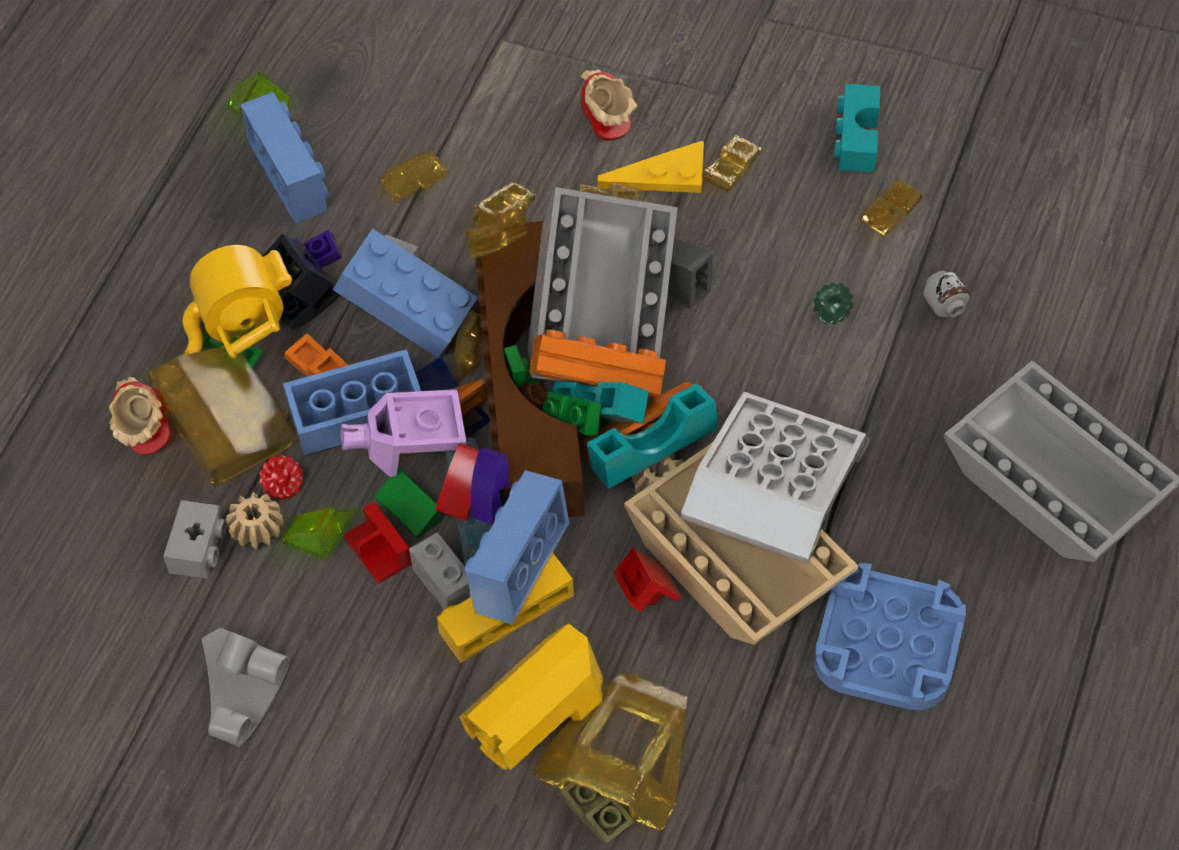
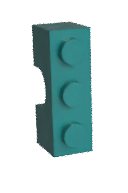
M845 84L844 96L838 95L837 113H842V118L837 117L835 135H841V140H835L834 158H840L839 170L875 172L878 131L866 130L863 127L877 128L881 86Z
M554 382L553 391L579 396L602 403L599 422H644L649 393L647 390L623 382H598V387L578 382Z

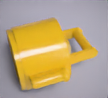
M230 245L211 251L196 263L190 275V288L195 300L188 305L182 319L184 331L189 339L183 354L184 358H192L196 361L202 350L201 320H203L208 334L213 339L224 343L232 359H235L239 353L273 332L277 333L281 330L278 321L283 313V302L278 291L288 287L292 283V277L288 274L278 251L272 250L269 254L262 257L258 251L251 247ZM235 336L239 338L238 340L232 343Z

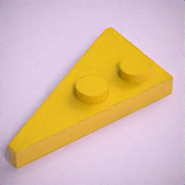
M699 141L598 175V189L701 193L704 141Z

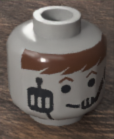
M939 271L929 277L923 293L934 313L940 317H957L965 311L970 298V293L956 273Z

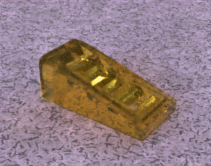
M512 181L474 206L473 224L478 228L479 226L510 224L535 200L536 194Z

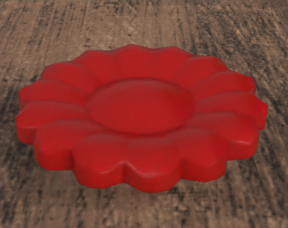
M278 455L277 457H270L269 462L263 463V469L259 471L261 477L259 484L263 486V492L269 493L271 498L277 497L279 500H284L286 497L292 498L294 493L300 491V485L304 482L302 478L304 472L300 469L299 462L294 461L291 456Z

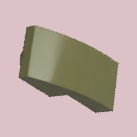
M588 769L559 792L561 798L606 845L635 822L613 794L609 796Z

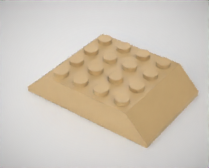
M711 443L626 501L624 507L647 549L731 638L755 645L858 570L859 566L822 529L818 544L809 562L805 564L681 519V512L695 473L712 445Z

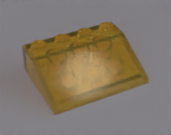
M225 346L176 357L148 372L151 387L157 392L166 413L214 488L299 442L292 428L242 353H239L238 357L232 359Z

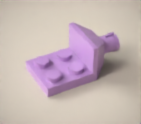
M457 390L385 393L368 412L366 423L356 425L341 424L340 428L341 443H343L342 450L368 449L369 459L390 477L397 475L400 453L456 450L459 443L466 445Z

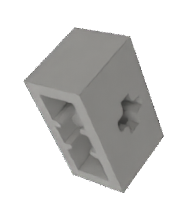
M181 500L163 556L170 574L208 579L211 567H215L218 561L219 550L217 546L219 539L225 537L227 530L226 519H223L219 505Z
M438 532L409 549L413 571L443 609L451 605H458L470 597L465 567Z

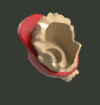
M599 69L596 71L586 70L581 76L585 81L580 92L583 114L589 119L594 133L600 139L616 140L628 133L631 125L630 114L637 108L631 89L624 86L621 78L617 79L609 73L601 72Z
M133 377L117 382L116 392L109 406L112 414L109 424L110 429L113 431V437L125 446L129 445L133 451L140 455H151L159 452L170 442L172 433L161 398L152 387L139 382Z

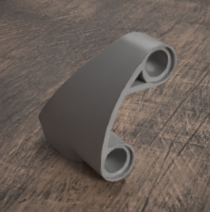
M218 628L201 638L210 686L211 719L208 731L210 736L240 747L253 733L271 706L286 676L290 659L286 655L258 645L256 641L223 628Z

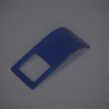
M442 356L415 372L421 391L450 390L460 386L451 375ZM479 406L474 410L482 419L464 430L466 438L490 422L488 415Z

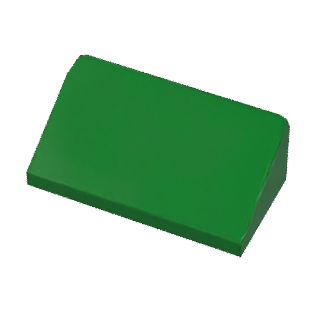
M400 468L397 469V475L389 477L375 495V499L417 539L442 520L441 512L435 510L437 504Z

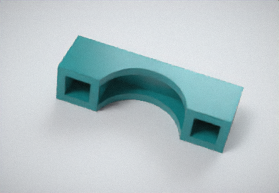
M696 383L670 397L662 416L645 431L634 435H624L613 428L587 442L591 470L608 489L717 430L716 402Z

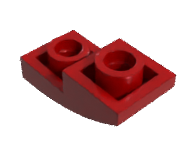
M461 443L458 444L435 510L465 522L470 517L471 483L479 450Z

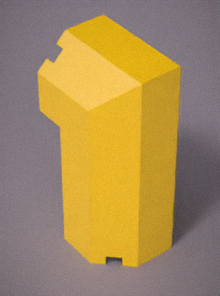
M568 623L539 643L459 716L466 733L472 740L477 737L482 744L479 747L482 752L503 770L507 768L508 770L513 769L566 718L571 717L572 721L583 720L602 702L601 684L603 685V676L588 638Z

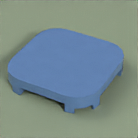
M859 563L858 570L830 591L815 649L814 668L819 679L828 688L837 692L908 710H925L935 707L945 698L950 687L966 617V605H963L960 598L950 589V584L939 579L937 586L871 571L872 564Z

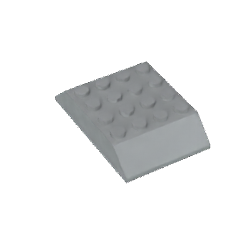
M558 187L553 189L542 226L527 348L529 367L533 356L535 338L540 334H546V330L565 333L564 339L574 341L577 340V336L596 339L595 345L607 347L608 343L626 345L627 352L637 354L638 349L657 352V358H660L678 207ZM530 374L531 378L543 379V380H550V381H557V382H565V381H560V380H555V379H551V378H546V377H541V376H536V375H531V374Z
M1034 361L1029 362L944 434V439L963 474L1063 558L1095 562L1179 487V476Z

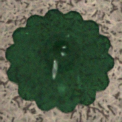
M832 282L829 285H824L817 292L816 298L813 300L815 305L813 311L817 313V318L822 320L823 323L835 325L838 321L842 322L846 316L850 315V309L853 308V295L850 294V289L844 287L842 283L836 284Z

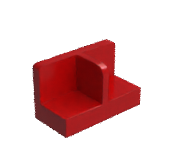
M373 501L363 507L365 522L346 532L344 538L374 580L379 584L409 567L412 563L409 547Z
M632 547L613 572L631 607L640 612L643 611L647 604L655 605L663 594L676 602L681 598L680 592L662 563Z

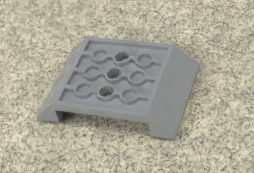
M743 391L697 468L680 518L807 564L818 544L822 524L854 462L859 463L863 457L870 438L865 433ZM752 443L756 446H748L747 444ZM778 454H783V455H786V456H788V457H779V456H777V455H778ZM809 465H815L819 468H811Z

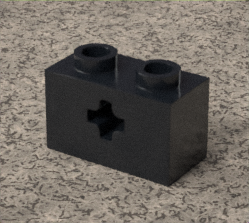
M281 234L262 256H266L272 250L278 251L288 274L292 277V283L285 288L290 294L312 306L333 285V282L308 249L284 234Z

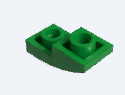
M517 346L504 348L505 362L511 378L519 391L522 393L520 387L524 383L540 384L539 379L531 378L526 357H520Z
M555 391L547 392V400L543 405L544 413L562 422L577 426V432L598 436L602 403Z

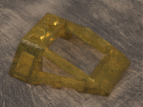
M623 672L602 690V702L583 720L572 721L571 719L548 745L533 776L561 789L572 781L628 805L629 815L632 819L663 831L677 801L687 697ZM615 706L661 725L637 767L590 747ZM586 726L578 741L576 743H571L576 738V736L582 731V729ZM671 737L662 784H660L649 773Z

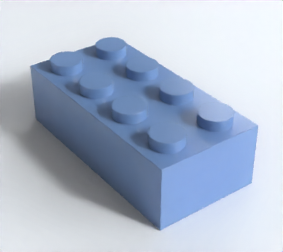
M274 92L240 104L249 145L294 224L328 211L326 198H329V193L325 183L322 181V179L326 178L324 169L319 161L314 162L312 159L314 155L307 141L302 142L299 126L296 121H290V114L285 102H279Z
M373 228L333 288L335 292L437 358L447 347L478 298Z
M407 349L283 383L287 404L303 455L342 445L340 436L341 424L356 425L366 423L368 412L385 393L421 391Z
M525 470L519 482L513 484L510 497L504 507L501 506L498 509L494 524L489 532L487 531L483 534L478 551L474 557L469 558L465 566V576L468 580L470 597L473 601L475 613L513 624L569 525L562 480Z

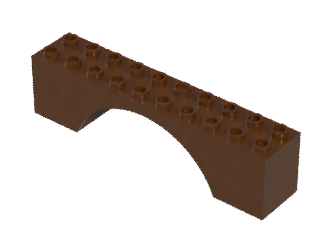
M544 221L479 226L480 239L474 240L475 258H477L475 259L492 450L505 454L509 466L508 477L510 486L499 490L502 506L504 507L510 497L513 484L519 482L524 471L527 470L562 480L568 517L584 516L583 478L577 426L553 418L530 403L511 379L504 356V348L515 346L531 324Z

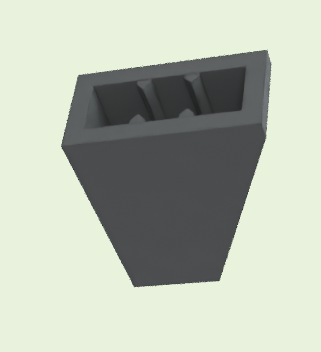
M674 238L668 293L689 309L711 292L713 253Z

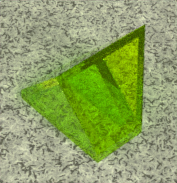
M258 72L237 85L226 107L238 114H242L240 104L274 92L278 101H284L288 108L291 98L264 74Z
M333 507L296 515L281 542L286 546L327 561L356 509L337 511Z

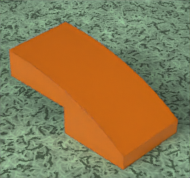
M307 333L284 354V358L307 377L348 366L331 348L326 351Z

